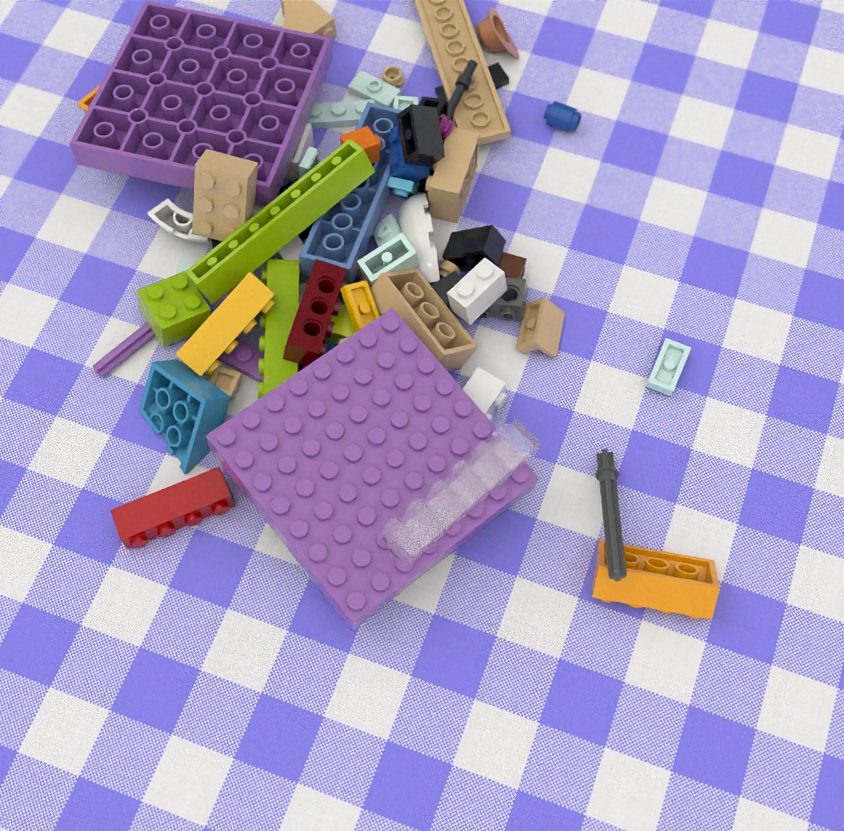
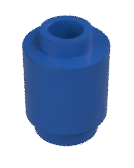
M554 101L552 105L548 104L544 113L547 125L566 132L570 130L575 132L582 117V113L578 112L577 108L558 101Z

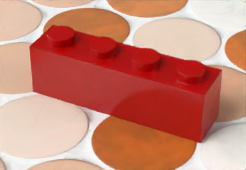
M219 466L110 511L122 543L127 549H137L148 544V541L157 537H168L184 526H195L206 517L222 515L236 505Z

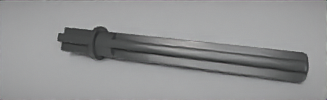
M602 449V453H597L598 470L596 471V479L600 485L608 576L610 579H615V581H621V579L626 578L627 571L616 481L619 473L615 468L613 452Z

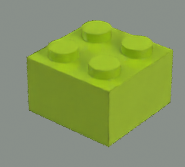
M185 271L137 290L139 310L147 323L150 324L152 331L163 348L192 336L211 315V308Z

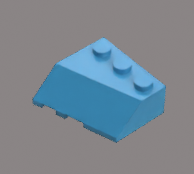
M178 359L153 361L139 411L156 434L162 435L168 444L166 449L171 455L177 456L181 462L179 467L184 474H187L211 451L208 448L206 435L223 424L231 397L202 376H199Z

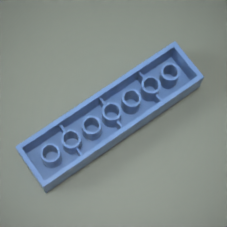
M367 102L355 130L369 126L373 135H378L382 148L379 149L380 161L372 163L375 172L314 222L299 256L302 275L310 276L315 259L346 268L344 279L348 280V285L354 283L359 271L357 261L365 256L391 193V189L387 186L390 174V165L388 163L390 155L389 133L390 129L398 124L397 114L403 110Z

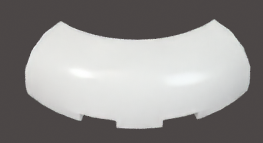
M419 193L410 196L402 203L398 211L397 222L402 233L417 252L420 263L417 269L428 283L437 282L440 280L437 252L434 241L429 240V236L434 234L431 214L427 211L428 201L425 193Z
M168 198L147 213L156 224L175 237L194 243L212 244L211 238L192 233L193 214L180 209Z

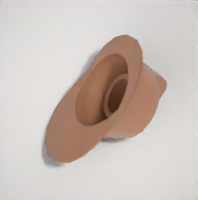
M490 7L488 10L489 16L478 23L475 28L481 45L490 52L507 50L514 58L518 59L519 52L507 33L501 17L493 7Z

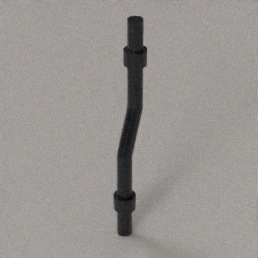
M474 60L468 61L463 74H460L455 82L456 88L444 112V115L447 116V121H453L454 112L464 92L469 89L472 83L471 77L478 65ZM433 165L429 169V175L431 176L434 174ZM428 176L420 180L419 193H425Z

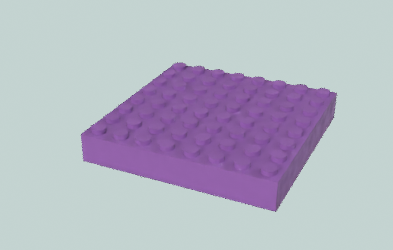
M145 0L69 143L76 163L81 166L194 190L195 164L205 150L208 149L258 162L255 204L267 206L278 196L332 63L331 38Z
M393 308L206 435L208 448L351 631L533 490L540 479Z

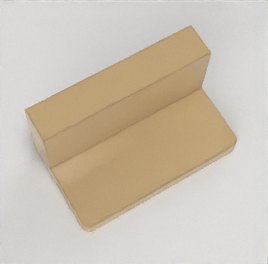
M546 297L526 303L516 349L521 353L539 349L550 358L557 357L565 316L564 311Z

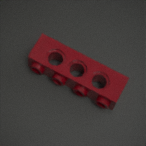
M315 259L286 342L283 359L308 366L326 353L328 344L323 342L325 337H331L335 322L330 320L332 315L337 317L342 301L337 300L338 296L342 295L340 288L348 285V280L344 279L346 268Z

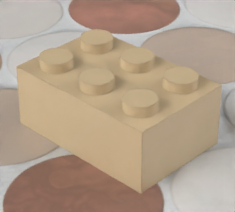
M453 127L451 133L442 140L445 157L433 164L434 174L433 176H428L425 188L428 191L427 201L431 217L458 224L478 165L480 133Z
M208 149L205 150L195 164L193 234L223 241L254 216L258 162Z

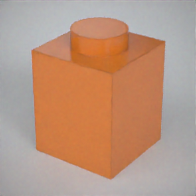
M369 126L340 136V145L351 139L365 150L371 164L380 161L379 149L382 148L381 141L377 134L373 135Z

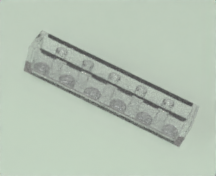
M517 419L509 425L506 422L500 425L494 431V438L491 441L479 443L471 452L473 456L465 462L462 459L457 462L450 470L451 475L443 481L440 478L429 487V494L421 500L418 497L406 507L407 513L402 518L394 517L383 527L384 533L381 542L405 568H408L537 453L541 443Z

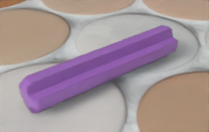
M146 322L93 365L94 371L100 377H105L156 336L150 324Z

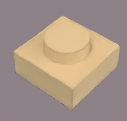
M218 366L213 371L209 382L231 397L230 400L233 401L243 377L240 372Z

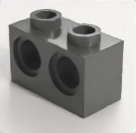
M505 277L508 290L484 311L479 318L495 317L507 321L523 320L528 296L526 279Z

